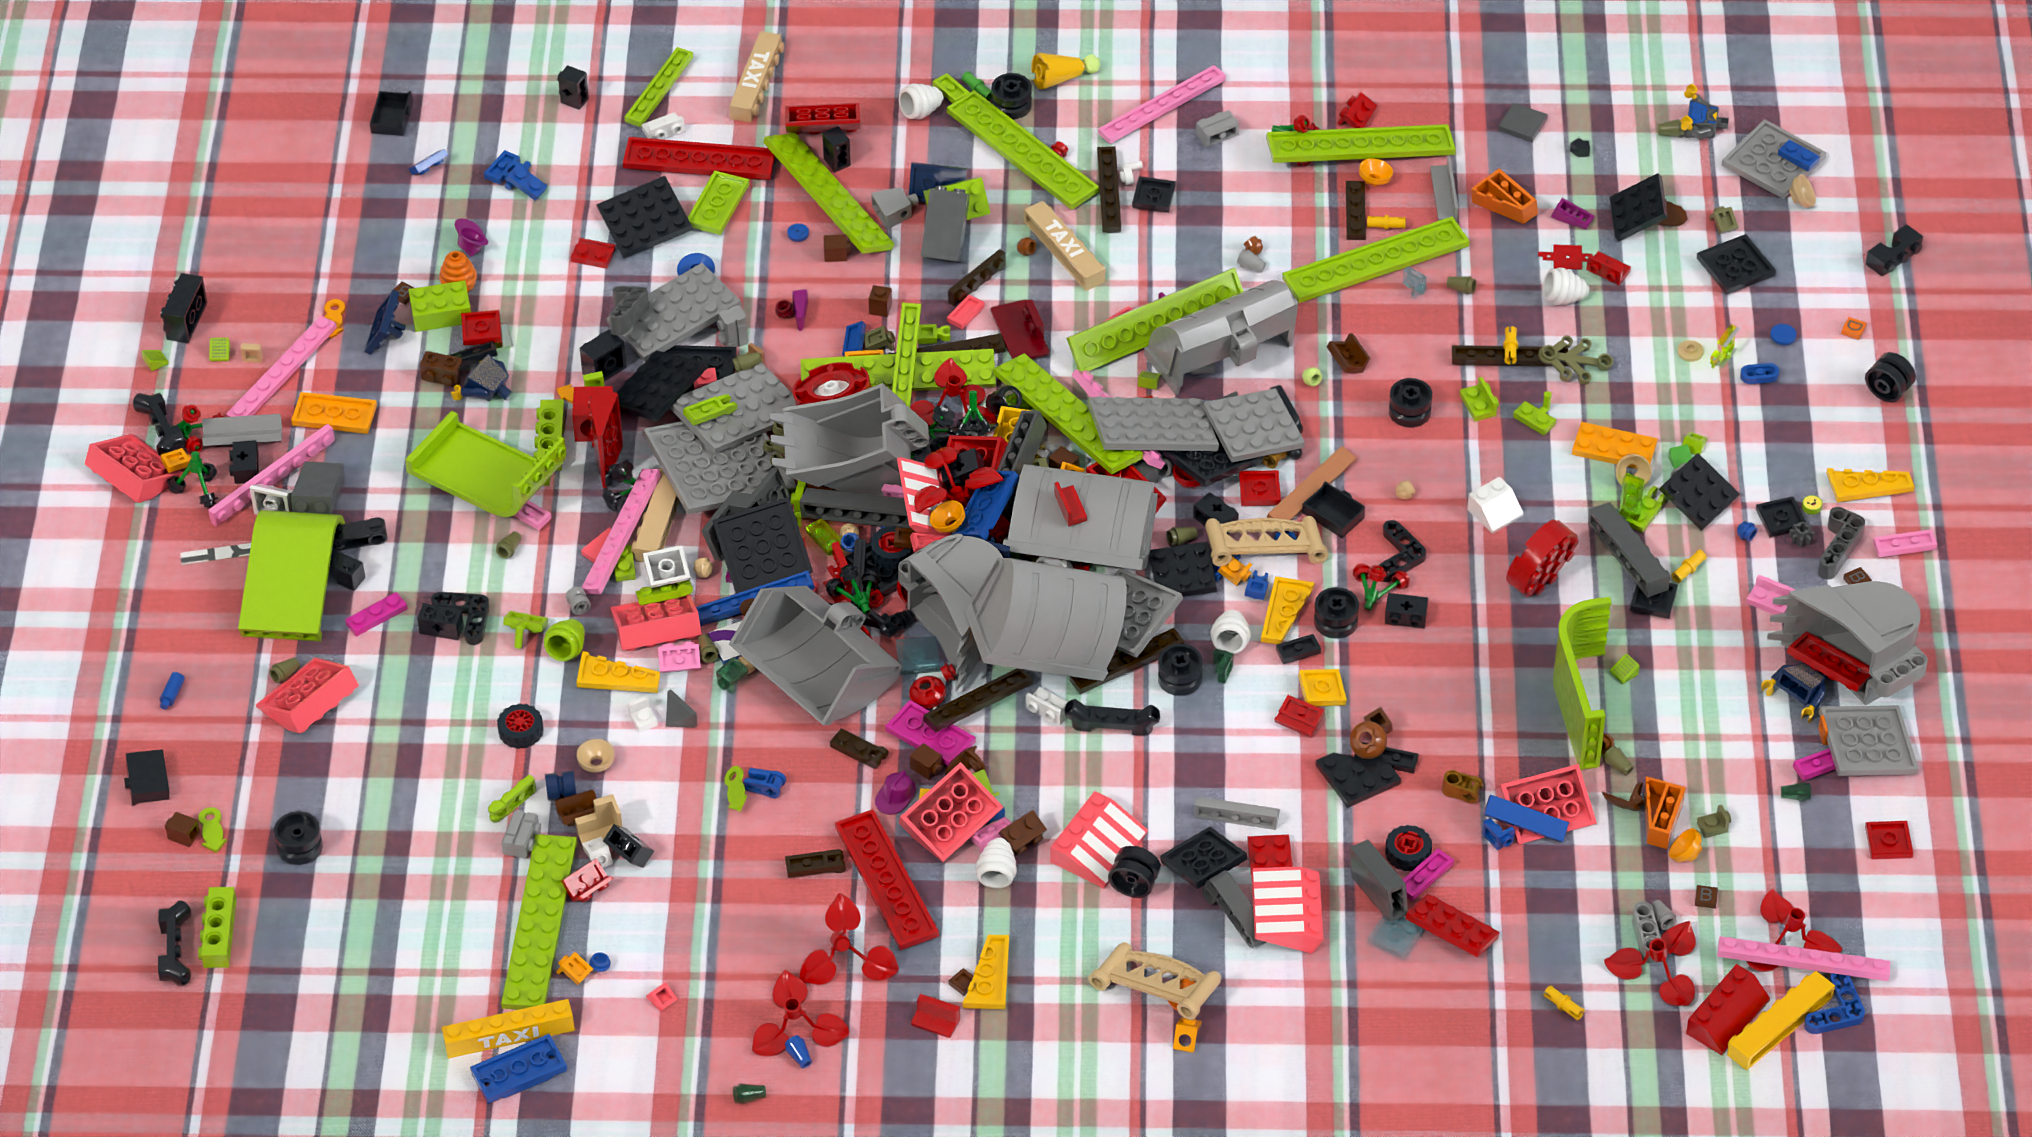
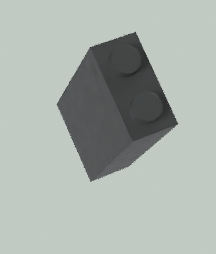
M942 186L930 189L921 257L961 263L970 195L965 193L966 190L954 188V192L947 191V187Z
M305 461L291 494L292 512L332 514L345 481L344 463Z
M1368 839L1351 846L1350 859L1353 880L1389 922L1405 916L1408 912L1406 883Z

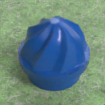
M1744 521L1737 527V534L1743 541L1747 540L1748 542L1756 536L1758 531L1752 522Z
M855 533L845 534L841 539L843 550L854 552V541L859 539V536Z

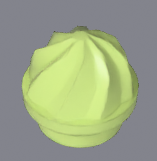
M1094 54L1088 55L1082 60L1085 66L1084 70L1092 74L1099 70L1100 60Z
M1308 367L1304 370L1302 378L1306 385L1316 386L1321 382L1322 375L1318 368Z

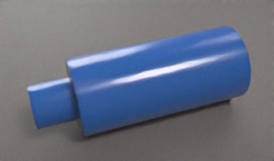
M171 673L159 698L161 702L160 708L166 710L168 706L174 704L185 680L181 673Z

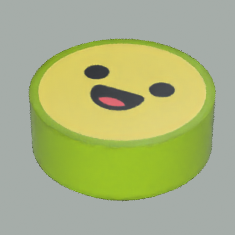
M1809 495L1803 499L1802 509L1807 514L1815 515L1822 510L1823 502L1819 497Z

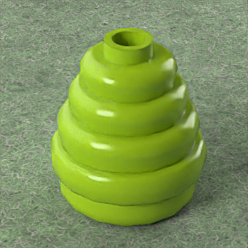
M568 619L550 626L544 638V647L548 655L561 662L577 657L584 645L585 630L583 625L575 619Z

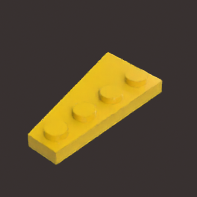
M1827 468L1826 475L1837 502L1914 492V484L1909 472L1883 471L1882 473H1875L1872 470L1852 472V469L1834 471V468Z
M1275 576L1261 642L1280 644L1283 642L1315 588V582Z
M582 651L576 683L579 688L658 693L661 676L660 672L640 666H627L625 662H612L607 660L606 657L600 655L594 657L590 656L588 652Z
M988 934L979 963L976 965L973 979L969 984L967 995L963 1000V1008L1006 1009L1009 935Z

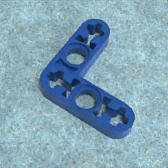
M1831 973L1830 982L1835 985L1834 996L1839 1006L1809 1013L1804 1022V1029L1808 1033L1820 1034L1859 1025L1863 1022L1865 1009L1850 976ZM1843 994H1849L1853 997V999L1847 1001L1844 1000L1841 996ZM1832 1015L1838 1016L1840 1021L1832 1022L1829 1017Z

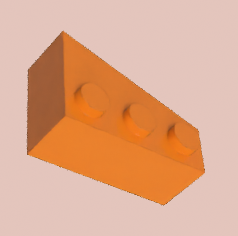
M1500 168L1471 188L1472 203L1522 224H1525L1538 214L1537 200Z
M1646 776L1644 804L1647 844L1664 849L1668 848L1684 804L1686 787Z

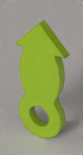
M733 766L725 775V784L728 786L727 798L730 803L728 808L740 812L747 798L742 782L744 772L741 767ZM736 773L735 779L732 780L733 775Z
M208 807L203 809L198 817L200 824L203 826L202 836L205 843H202V846L217 853L227 842V839H223V829L219 824L222 818L220 811L217 808ZM207 815L215 816L212 820L205 819Z

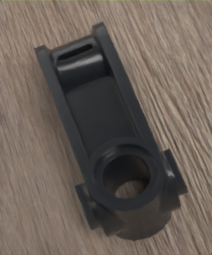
M375 517L337 525V535H334L332 549L342 551L383 544L388 539L385 520Z

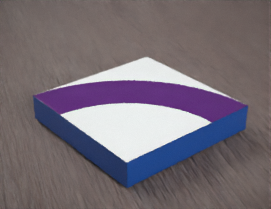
M742 621L708 633L719 650L718 656L723 665L738 661V658L742 657L729 645Z

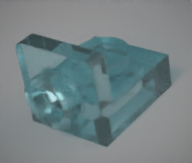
M1409 266L1403 270V284L1408 288H1412L1411 298L1415 300L1419 295H1423L1427 289L1426 276Z

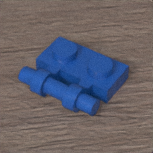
M504 150L484 172V178L500 185L504 180L507 181V175L517 164L529 172L531 163L525 161L522 164L520 163V156ZM509 181L504 185L508 190L515 187Z

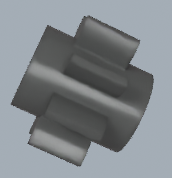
M1805 522L1793 524V529L1789 531V537L1792 538L1791 543L1800 547L1810 545L1815 532L1811 531L1812 526Z

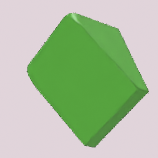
M1687 444L1669 449L1668 458L1674 469L1678 468L1682 463H1687L1692 458Z

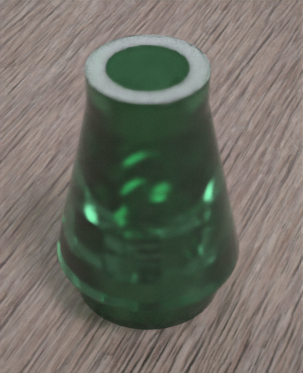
M1803 781L1781 786V798L1804 802L1811 800V783Z
M739 1083L738 1086H733L734 1102L743 1105L760 1098H766L765 1085Z

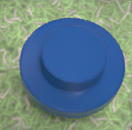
M598 952L590 958L589 965L594 971L603 972L610 968L611 961L607 954Z

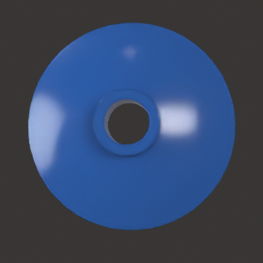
M691 253L679 261L677 274L678 276L682 275L701 263L714 274L715 264L705 254Z

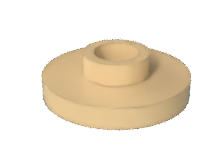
M1687 340L1679 344L1677 353L1681 359L1694 362L1702 358L1704 350L1700 343Z

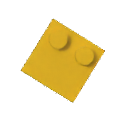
M1339 669L1299 670L1298 677L1305 702L1314 706L1346 705L1347 699Z

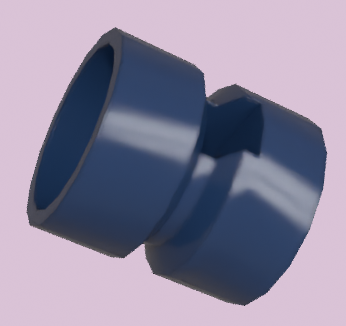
M574 770L562 772L561 776H558L556 773L545 774L548 801L557 800L561 795L568 797L576 794Z

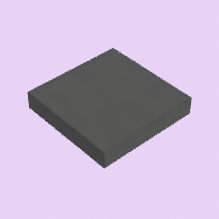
M1513 103L1499 124L1498 130L1533 142L1546 122L1548 114Z

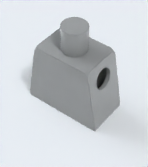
M902 188L871 193L872 208L885 229H889L911 218V206L919 204L916 194L906 196Z

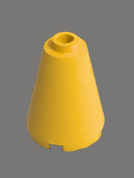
M1037 53V55L1033 56L1031 62V71L1036 76V79H1033L1038 89H1047L1081 76L1085 69L1084 62L1080 58L1056 54Z

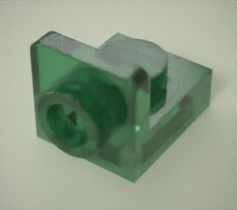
M1215 648L1213 651V663L1216 664L1215 673H1218V682L1225 684L1234 667V653Z
M734 657L716 671L718 686L732 694L735 692L734 684L748 673V668Z

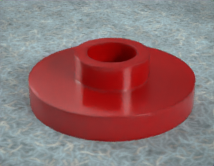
M971 384L962 388L968 406L969 391L972 390L977 391V405L984 402L985 390L981 386Z

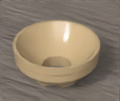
M1803 174L1795 177L1789 188L1793 202L1806 208L1815 206V193L1809 180Z
M1629 454L1618 461L1615 473L1620 485L1626 489L1637 490L1649 482L1652 470L1646 458L1638 454ZM1635 464L1637 472L1632 475L1626 472L1628 465Z
M602 739L585 741L577 750L578 763L584 770L589 772L606 770L614 761V748L609 742ZM600 759L602 763L595 766L591 764V761Z

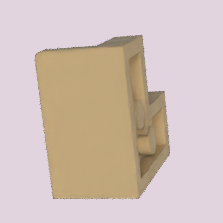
M613 794L593 800L595 813L575 818L576 832L581 844L598 837L604 839L613 824L622 827L621 812Z

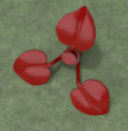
M949 358L940 365L934 376L937 386L945 388L936 406H941L946 395L950 397L960 395L964 411L967 413L968 408L964 397V390L961 389L967 381V376L963 369L952 358ZM919 400L911 405L910 409L928 424V427L935 422L932 419L934 414L933 403L927 400ZM977 405L980 413L987 419L989 424L997 422L996 416L989 412L987 408Z
M951 447L940 448L925 458V465L929 469H937L944 465L952 485L950 495L943 487L927 486L919 490L915 496L916 510L920 514L923 510L941 503L946 497L949 501L960 502L965 509L969 502L967 498L970 496L969 489H978L1004 481L1003 477L994 468L982 467L970 473V479L965 481L964 490L961 486L955 485L947 465L957 459L956 450Z
M1773 888L1765 895L1760 905L1761 916L1769 923L1780 922V924L1785 925L1775 944L1779 945L1787 931L1796 932L1801 929L1802 939L1806 941L1803 948L1841 953L1842 947L1827 934L1818 930H1810L1807 935L1805 934L1806 924L1803 923L1805 913L1802 909L1794 908L1790 902L1781 897ZM1746 961L1751 968L1761 972H1769L1779 966Z
M841 893L837 894L825 914L827 927L834 931L830 937V942L833 945L830 948V956L828 957L826 951L822 949L811 952L801 966L799 978L804 983L823 985L830 982L836 973V965L831 961L834 958L835 951L844 952L847 949H850L865 960L861 969L867 978L880 981L892 977L898 972L899 967L895 955L889 948L885 946L873 947L869 950L868 957H866L850 944V940L846 936V929L855 930L860 924L861 915L855 903Z
M1690 921L1677 924L1662 934L1661 939H1653L1649 944L1650 951H1646V956L1643 960L1641 953L1631 947L1620 949L1604 959V964L1613 975L1624 980H1631L1642 974L1641 965H1645L1649 957H1651L1653 961L1663 963L1669 980L1663 982L1659 989L1660 997L1665 1003L1673 1006H1688L1695 998V987L1692 980L1684 974H1679L1672 978L1666 962L1667 953L1671 954L1673 952L1677 956H1685L1694 950L1696 938Z
M785 969L778 977L772 993L774 1003L785 1010L782 1027L780 1029L774 1023H765L759 1026L753 1036L752 1051L760 1056H775L782 1053L786 1049L785 1042L789 1039L788 1035L783 1033L788 1019L796 1020L801 1016L814 1027L812 1038L816 1044L822 1047H831L847 1038L850 1032L846 1023L834 1014H820L817 1017L816 1024L812 1022L801 1007V1003L805 1001L808 995L806 984Z

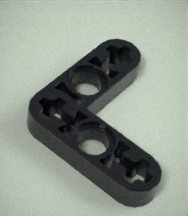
M1388 520L1384 523V537L1399 551L1398 554L1378 565L1383 567L1387 574L1382 582H1390L1396 571L1408 572L1423 563L1426 559V549L1399 522ZM1408 540L1410 543L1404 545L1401 544L1399 541ZM1404 561L1407 564L1404 566H1400L1396 564V562Z
M437 592L432 595V605L462 610L463 614H468L464 630L466 643L478 645L482 642L490 609L487 596L454 592ZM461 600L466 602L462 606H458L455 604L457 601ZM482 603L481 610H478L479 604ZM475 617L482 618L480 622L472 621ZM473 629L476 630V634L474 635V637H471L473 636Z

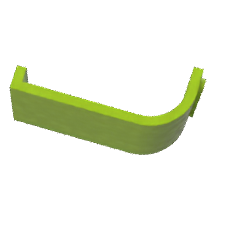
M451 411L405 459L408 474L489 513L501 517H511L530 500L564 463L566 459L565 438L557 436L556 444L553 447L549 445L548 450L545 449V455L542 459H536L459 422L458 413Z
M271 510L259 511L253 529L238 630L241 637L321 642L322 632L320 628L334 535L337 525L346 524L342 515Z
M1610 597L1584 600L1572 605L1562 615L1558 627L1553 686L1580 770L1598 768L1600 766L1606 715L1604 709L1591 711L1576 660L1606 655L1605 645H1607V632L1609 631L1608 619H1610V606L1612 605Z

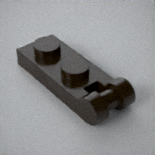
M842 728L830 741L831 748L874 769H877L881 764V760L889 755V751L885 747H878Z
M834 849L785 856L788 878L828 872L843 873L846 870L845 862L842 861L844 859L843 851Z

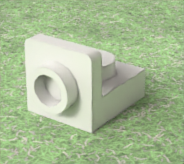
M646 696L628 703L629 717L639 733L658 726V720L651 711Z
M602 837L582 843L583 850L590 861L597 858L602 868L613 864L609 847L603 842Z

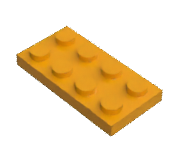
M301 392L291 419L292 426L321 429L326 424H329L333 430L368 434L377 408V401Z
M1581 422L1572 448V455L1617 465L1622 457L1629 454H1638L1646 458L1651 465L1658 438ZM1630 464L1627 466L1630 468L1637 469V466L1635 464Z

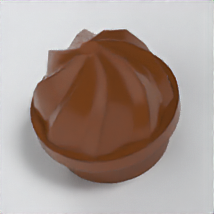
M1256 236L1251 237L1244 243L1245 250H1250L1255 255H1259L1263 249L1262 240Z
M1029 237L1022 238L1017 243V250L1023 256L1033 255L1036 250V242Z
M1603 734L1601 754H1605L1610 747L1615 745L1614 738L1608 734Z

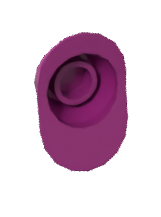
M464 218L455 221L454 225L458 232L457 244L470 257L478 253L483 246L488 245L489 241L476 223Z
M906 771L895 772L886 777L883 786L875 798V805L880 812L888 815L897 814L907 806L914 796L916 785L906 774Z

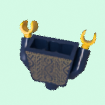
M488 354L482 361H479V364L466 377L462 389L460 385L454 386L455 392H451L452 398L460 400L463 397H473L491 401L496 395H499L506 401L512 394V391L505 386L509 374L504 363L493 359Z
M1803 662L1795 665H1783L1771 676V680H1764L1762 682L1761 690L1764 691L1768 688L1766 695L1771 696L1774 693V685H1776L1805 706L1809 705V707L1802 710L1801 719L1804 715H1809L1808 723H1811L1814 709L1817 710L1825 698L1826 686L1824 682L1826 678L1822 672L1812 669Z

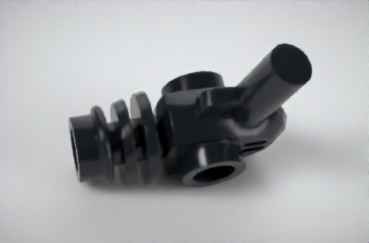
M909 609L890 616L886 613L880 616L873 610L868 614L870 619L880 625V633L887 635L889 638L895 633L902 631L915 618L913 612Z

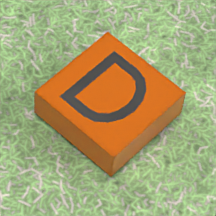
M1848 317L1841 334L1859 340L1866 329L1867 323Z

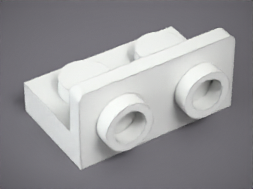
M674 112L642 124V131L647 138L665 139L685 131L684 118L682 116L678 117Z
M1041 687L1033 695L1030 693L1026 695V708L1029 711L1037 713L1059 726L1067 718L1064 714V709L1068 701Z

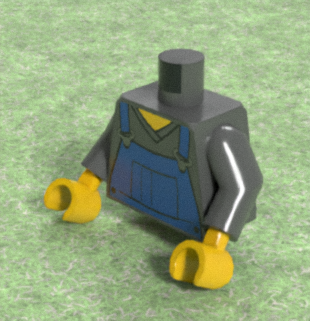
M1690 84L1686 87L1684 96L1692 98V100L1689 102L1688 116L1685 115L1680 120L1682 123L1681 129L1685 131V138H1697L1698 140L1714 138L1716 128L1728 129L1729 118L1718 117L1719 107L1704 101L1699 94H1696L1697 87L1694 84Z

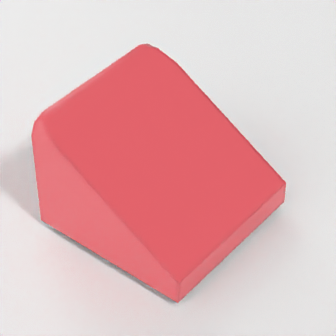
M666 982L646 995L647 999L660 1012L678 1000Z

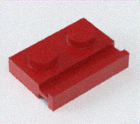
M579 237V242L570 256L571 262L607 269L613 257V252L616 250L615 244Z
M1287 695L1274 721L1312 738V734L1317 729L1325 712L1321 708Z

